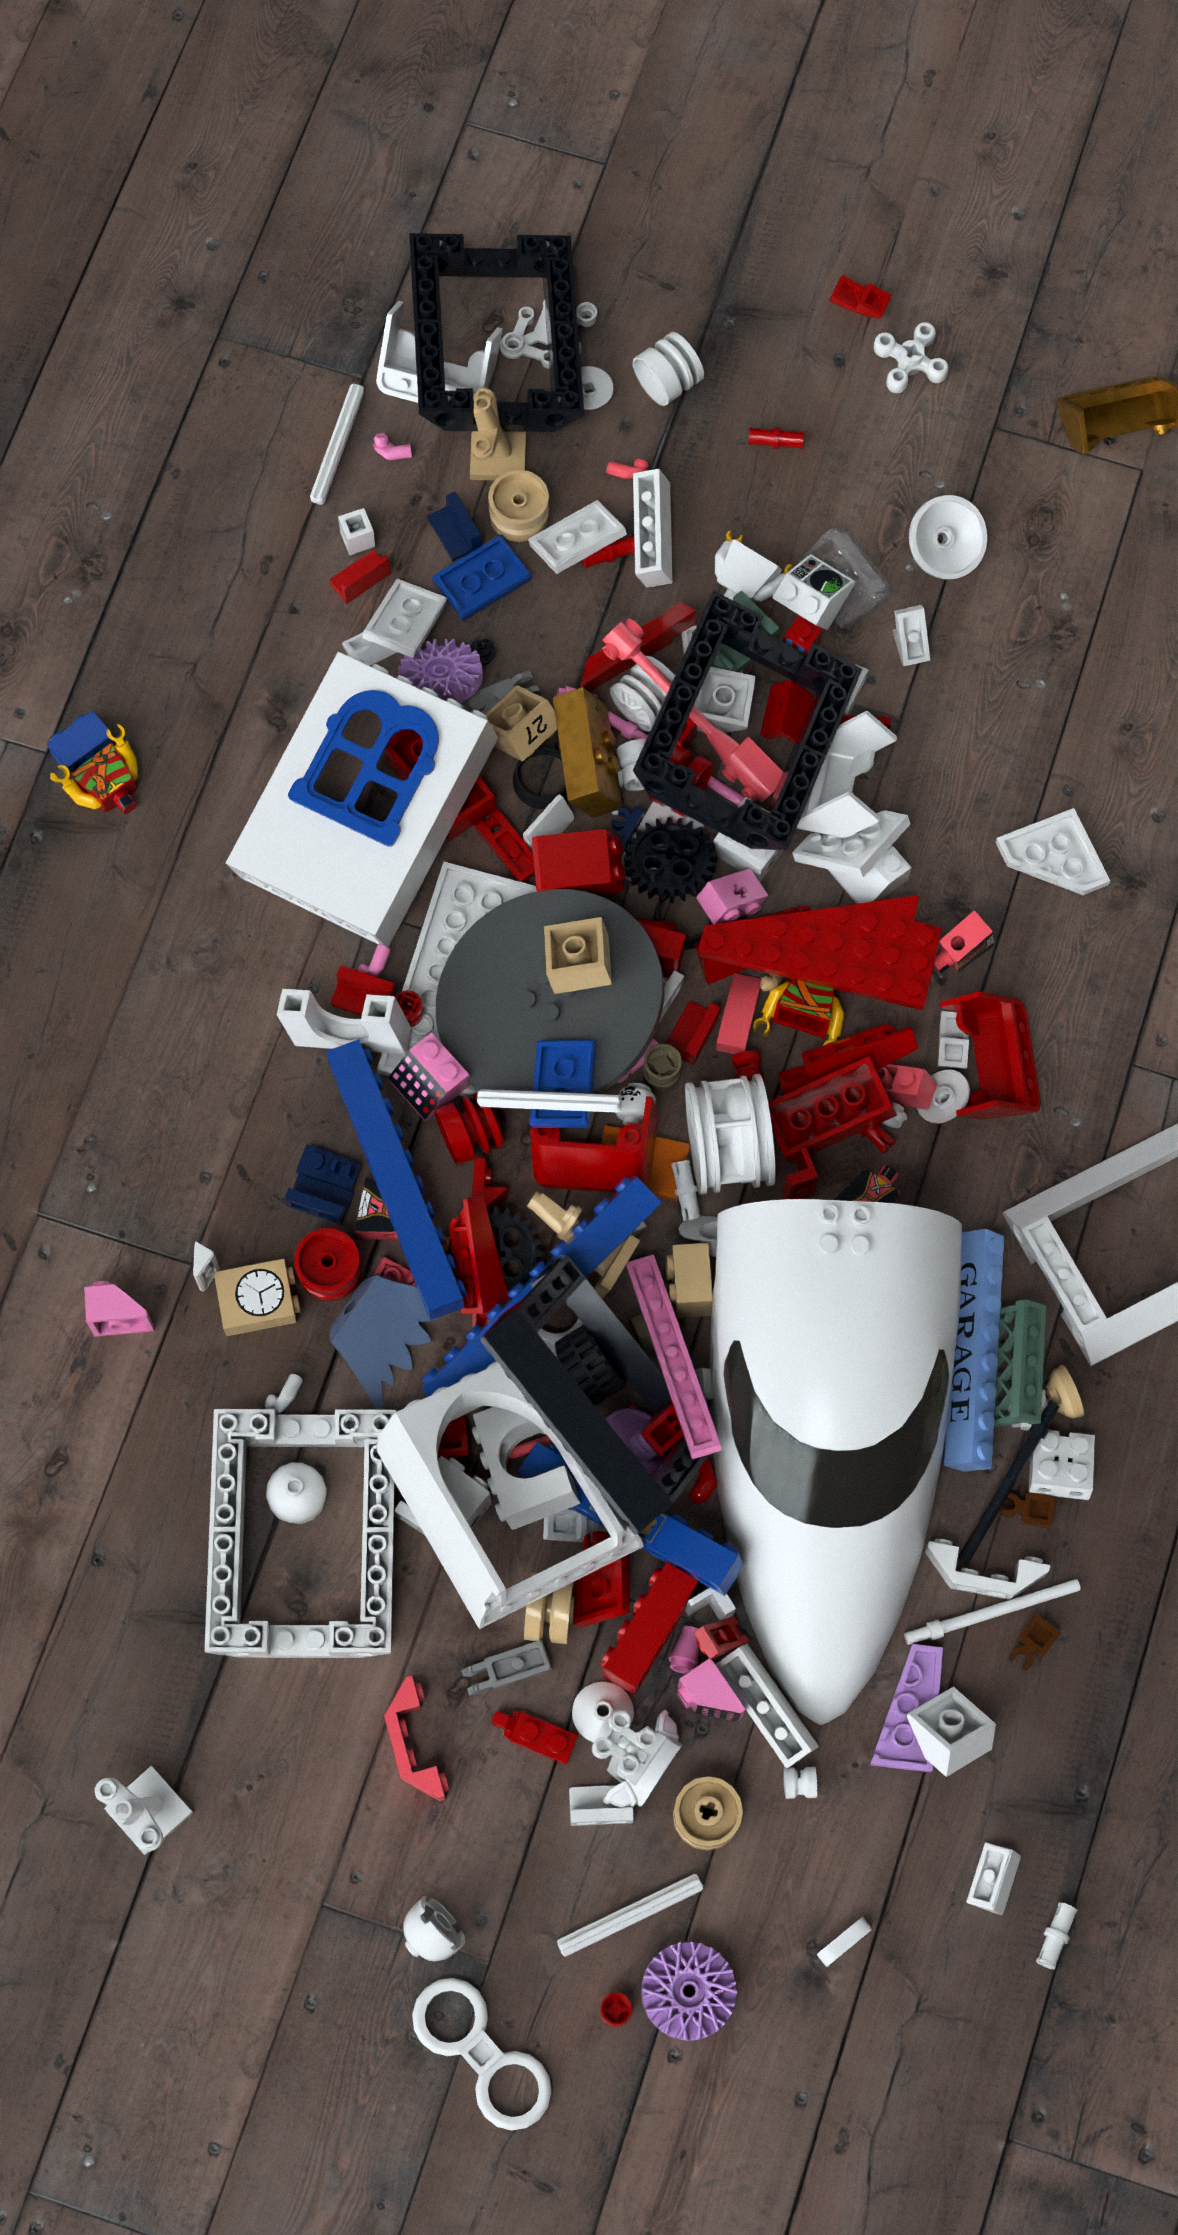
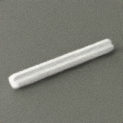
M354 383L349 387L310 495L313 503L323 505L326 501L364 395V387Z
M481 1089L478 1091L477 1103L481 1107L618 1113L622 1105L619 1095Z
M692 1874L558 1939V1947L562 1955L567 1957L701 1892L703 1885L697 1874Z

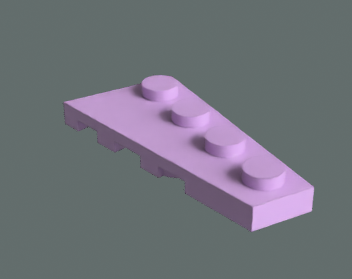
M911 1645L870 1762L871 1766L929 1773L933 1771V1765L925 1758L907 1715L939 1695L943 1647Z

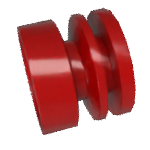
M478 1091L473 1093L476 1107L465 1096L462 1098L464 1111L461 1113L452 1102L434 1109L436 1121L444 1142L457 1166L474 1160L475 1151L473 1145L478 1144L485 1154L490 1153L488 1139H490L496 1150L504 1147L501 1134L502 1129L493 1107H481L477 1103Z

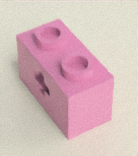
M751 868L709 881L696 898L712 923L718 924L725 921H735L743 915L750 917L761 910V904L768 897V894Z

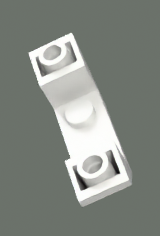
M935 1539L934 1542L929 1541L925 1550L926 1555L949 1588L1007 1600L1013 1599L1045 1577L1050 1569V1565L1042 1564V1559L1027 1556L1024 1560L1019 1559L1015 1567L1013 1582H1008L1009 1578L1003 1575L992 1574L988 1578L978 1576L979 1572L973 1569L961 1568L960 1572L955 1571L959 1547L952 1546L953 1542L949 1540Z

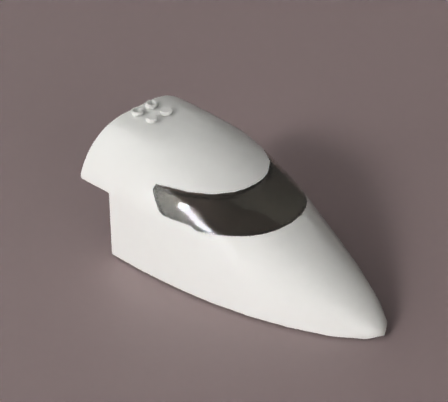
M782 1199L747 1203L718 1213L716 1276L713 1288L710 1326L709 1367L711 1369L713 1399H710L711 1418L722 1451L715 1452L713 1455L726 1540L728 1544L740 1552L739 1557L744 1566L737 1576V1582L745 1610L770 1671L795 1709L819 1725L828 1723L844 1714L874 1675L901 1617L921 1558L941 1467L959 1323L962 1224L947 1214L917 1206L883 1202Z

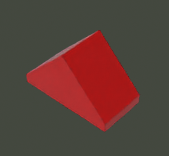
M672 1402L653 1415L639 1433L658 1457L662 1456L684 1436Z

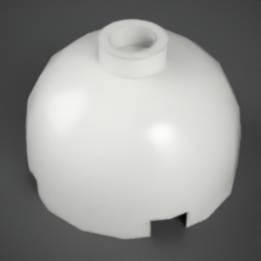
M296 1462L280 1466L271 1475L266 1490V1499L271 1511L278 1519L294 1524L309 1522L319 1515L323 1510L327 1496V1488L323 1477L318 1471L307 1464Z
M423 1896L413 1905L403 1923L404 1936L407 1940L405 1946L408 1951L415 1957L421 1956L429 1961L448 1959L464 1946L465 1937L462 1930L457 1934L451 1925L457 1922L451 1913L433 1898L427 1902L426 1896Z

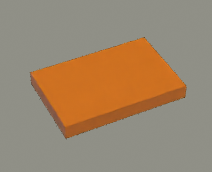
M605 1125L600 1144L616 1145L617 1136L621 1128ZM655 1137L648 1189L656 1197L677 1202L678 1196H675L674 1192L677 1188L671 1163L687 1160L690 1144Z

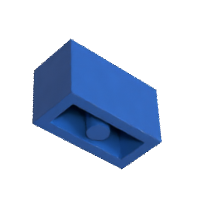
M90 711L88 714L76 718L73 725L65 731H59L54 734L47 745L51 756L59 765L66 766L71 773L110 743L114 746L116 743L108 738L106 734L108 728L93 711Z

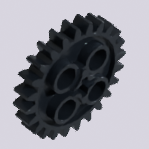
M667 817L666 824H662L659 819H656V826L654 827L645 823V832L637 829L636 838L630 837V847H625L626 857H624V865L626 867V876L631 879V885H638L639 893L648 890V899H651L655 894L659 895V902L661 903L665 896L669 897L671 903H674L675 896H680L683 902L686 901L687 893L696 897V888L702 890L706 886L705 881H712V873H716L717 853H715V843H710V834L703 835V827H698L694 830L693 821H690L685 826L683 825L682 818H679L675 824L672 823L670 817ZM663 844L664 846L657 847L655 845ZM685 849H691L692 851H690V852H685V851H683V850H685ZM650 868H657L658 870L651 871V870H649V869H650ZM685 873L686 875H684V876H679V875H676V874Z
M494 1205L492 1213H488L492 1232L494 1227L499 1229L498 1248L504 1251V1255L499 1256L507 1292H509L517 1283L521 1282L524 1285L528 1281L529 1276H531L529 1274L530 1270L539 1262L536 1260V1256L545 1254L544 1251L536 1249V1246L541 1244L543 1240L533 1238L538 1228H527L531 1221L529 1218L522 1222L519 1221L520 1211L510 1216V1207L506 1206L501 1214L499 1213L498 1206ZM509 1230H515L519 1237L518 1242L514 1246H506L503 1243V1235ZM508 1260H515L519 1265V1270L514 1276H507L503 1271V1266Z

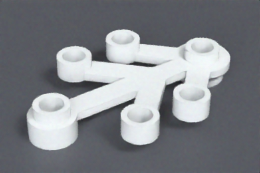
M544 299L543 310L534 332L524 335L527 325H531L534 322V310L530 307H523L519 310V319L514 331L507 333L500 341V351L505 357L517 359L524 355L541 361L543 367L549 368V361L545 360L548 357V350L543 351L530 346L538 342L548 345ZM589 302L578 305L576 308L577 325L583 327L594 325L597 321L596 306ZM529 314L531 317L523 318L522 315ZM585 315H588V316H590L591 318L585 319V318H582V317L585 316ZM579 342V350H580V355H581L582 346H581V343ZM511 345L517 346V348H514V349L509 348V347H510Z

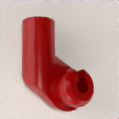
M706 1459L699 1468L700 1478L689 1493L691 1501L695 1504L706 1502L717 1488L718 1483L710 1459Z

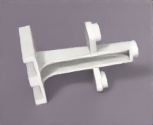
M152 1765L127 1788L115 1778H104L95 1787L96 1798L107 1804L104 1809L145 1856L152 1850L159 1848L163 1840L193 1814Z

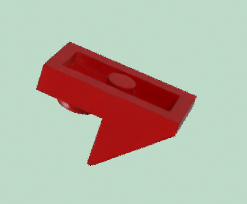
M474 1158L471 1197L483 1196L487 1211L490 1213L494 1205L498 1206L508 1198V1188L486 1187L492 1184V1168H487L486 1158Z
M465 1415L449 1422L440 1441L438 1459L441 1456L447 1460L451 1457L455 1460L469 1458Z

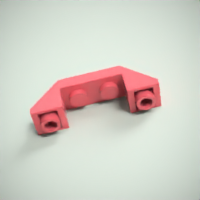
M408 1676L405 1678L384 1715L399 1774L404 1782L439 1802L446 1800L444 1792L449 1791L445 1772L439 1774L437 1766L412 1772V1768H416L417 1763L413 1749L406 1750L404 1738L409 1737L405 1719L398 1720V1716L421 1710L420 1701L425 1700L421 1683L414 1684L413 1677Z

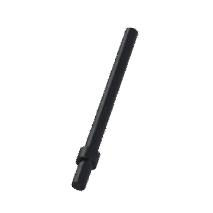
M1049 1401L1041 1414V1423L1031 1425L1029 1429L1030 1435L958 1559L967 1564L971 1561L1041 1438L1045 1439L1049 1433L1050 1428L1048 1426L1060 1408L1057 1404Z

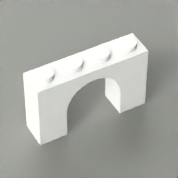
M282 989L277 1016L295 1046L333 1049L359 1039L362 1048L368 1047L370 1052L406 1054L411 1027L395 996L366 994L361 1019H349L333 1015L322 1009L310 990Z
M491 1407L473 1414L476 1426L472 1427V1432L477 1444H482L483 1452L479 1454L485 1470H490L491 1477L487 1481L493 1496L497 1495L499 1503L495 1505L501 1522L506 1520L511 1529L514 1530L581 1504L573 1478L565 1465L532 1478H516L508 1474L507 1461L513 1448L522 1440L543 1432L536 1424L515 1412L498 1407Z

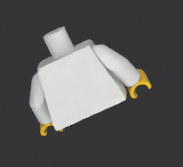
M728 531L726 541L723 542L715 554V575L717 576V582L727 589L724 596L733 600V597L742 590L754 603L756 601L762 602L772 597L786 573L792 569V565L788 564L784 572L781 573L782 569L778 565L743 545V535H740L738 539H732L733 531Z

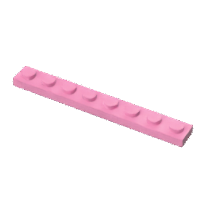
M654 1254L627 1262V1272L691 1458L696 1459L722 1451Z

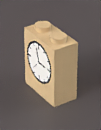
M284 1259L214 1272L223 1329L226 1336L297 1323L295 1313L301 1312L298 1295L292 1296L290 1285L295 1284L294 1272L292 1267L287 1268Z

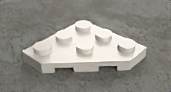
M1074 808L996 839L995 843L1009 868L1081 895L1108 886L1110 883V879Z
M884 810L876 813L880 816L879 822L850 837L840 838L826 834L821 836L820 833L810 834L792 852L794 860L799 863L864 877L910 825L909 817L905 814Z

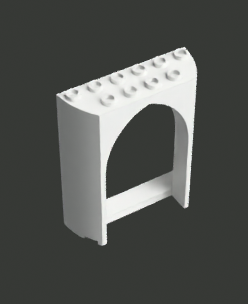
M497 1361L477 1374L466 1375L460 1382L450 1387L437 1389L431 1396L423 1400L410 1402L404 1409L394 1413L383 1431L379 1434L377 1444L379 1456L479 1629L644 1547L640 1536L633 1534L610 1503L603 1498L598 1488L583 1473L579 1464L564 1449L560 1440L545 1425L543 1419L533 1406L525 1400L524 1395L513 1381L506 1376ZM482 1406L498 1407L515 1412L536 1424L546 1433L559 1450L611 1536L508 1589L505 1588L450 1494L441 1476L437 1461L440 1441L449 1422Z

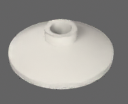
M942 1070L931 1076L937 1083V1087L929 1110L917 1109L926 1121L938 1124L955 1118L957 1116L956 1110L963 1109L966 1106L970 1094L969 1083L960 1072Z
M595 1682L583 1688L575 1698L572 1718L578 1732L585 1739L594 1742L600 1737H608L612 1729L609 1726V1720L615 1712L623 1711L629 1715L630 1728L633 1722L634 1709L632 1701L624 1689L610 1682ZM600 1706H606L609 1709V1713L607 1716L602 1717L598 1715L597 1709Z

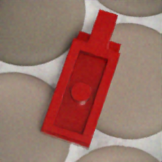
M514 1710L511 1716L495 1711L491 1721L492 1725L505 1730L503 1737L508 1739L510 1743L563 1765H567L578 1735Z

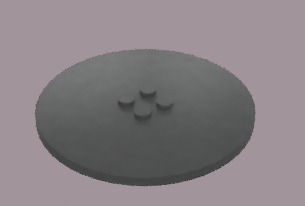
M552 889L528 893L513 898L485 914L471 926L455 945L443 968L437 988L435 1014L439 1037L442 1045L469 1074L468 1083L478 1091L481 1089L533 1091L537 1041L595 1040L597 1049L593 1094H600L624 1077L637 1064L651 1043L663 1010V970L658 953L644 928L631 914L614 902L596 894L572 889ZM602 917L609 935L612 985L554 994L546 975L544 926Z

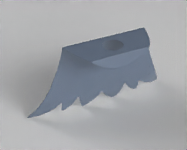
M377 1275L369 1277L360 1283L331 1326L329 1336L332 1345L342 1355L358 1378L375 1410H383L381 1380L390 1386L394 1385L393 1374L389 1365L412 1370L411 1356L405 1344L421 1345L429 1343L431 1341L429 1335L418 1322L434 1321L439 1319V1317L433 1320L429 1319L417 1287L391 1281Z

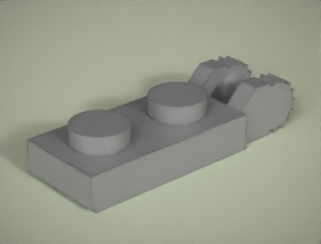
M525 671L515 675L512 679L508 678L478 690L469 699L460 703L463 705L462 709L470 713L473 710H477L485 715L516 685L521 687L533 680L534 677L531 671ZM536 685L525 688L532 693L540 694V690Z
M540 1640L485 1658L483 1662L466 1667L461 1672L463 1677H472L487 1670L490 1680L473 1684L467 1688L469 1695H475L491 1688L495 1690L552 1671L543 1641Z

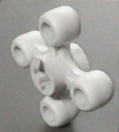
M927 322L918 324L914 331V340H908L902 345L895 342L893 335L887 332L880 333L875 338L874 352L876 355L882 358L891 356L898 362V367L888 373L886 381L887 388L892 393L903 392L908 385V376L915 375L919 371L926 373L928 379L933 383H941L947 378L949 371L947 362L942 358L929 359L924 354L925 347L931 346L935 339L936 332L932 324Z

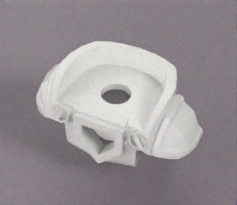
M666 1710L659 1714L655 1731L646 1726L637 1733L629 1728L630 1717L626 1712H615L609 1720V1726L612 1729L608 1737H600L593 1742L592 1753L595 1757L605 1759L612 1755L607 1772L620 1782V1784L609 1790L605 1795L603 1802L606 1804L611 1803L618 1807H633L635 1805L641 1807L683 1744L678 1742L677 1725L668 1716Z

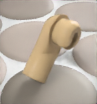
M770 973L769 976H763L760 981L761 990L769 991L770 993L772 989L783 983L784 977Z

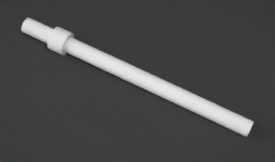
M1074 1579L941 1622L938 1619L927 1622L925 1627L904 1633L907 1645L928 1638L936 1640L944 1637V1633L1080 1591L1081 1587L1079 1581Z

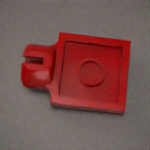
M606 1531L592 1532V1544L590 1534H586L582 1540V1551L610 1538V1534ZM629 1555L574 1581V1625L582 1628L630 1613Z

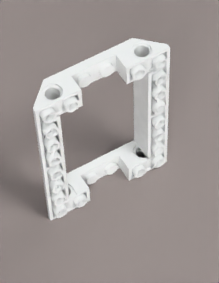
M1178 1124L1002 1213L1030 1263H1038L1062 1304L1064 1310L1061 1316L1090 1366L1178 1322V1282L1106 1318L1051 1221L1177 1158Z
M214 1409L205 1653L250 1658H364L391 1653L395 1482L377 1452L379 1434L383 1431L396 1410L335 1409V1415H277L275 1409ZM247 1447H365L361 1624H349L348 1621H329V1625H269L268 1621H249V1624H240Z

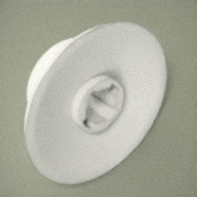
M592 366L581 367L584 409H597L610 400L613 394V382L610 376L600 368ZM589 389L593 390V392H590L588 394L585 393V391Z

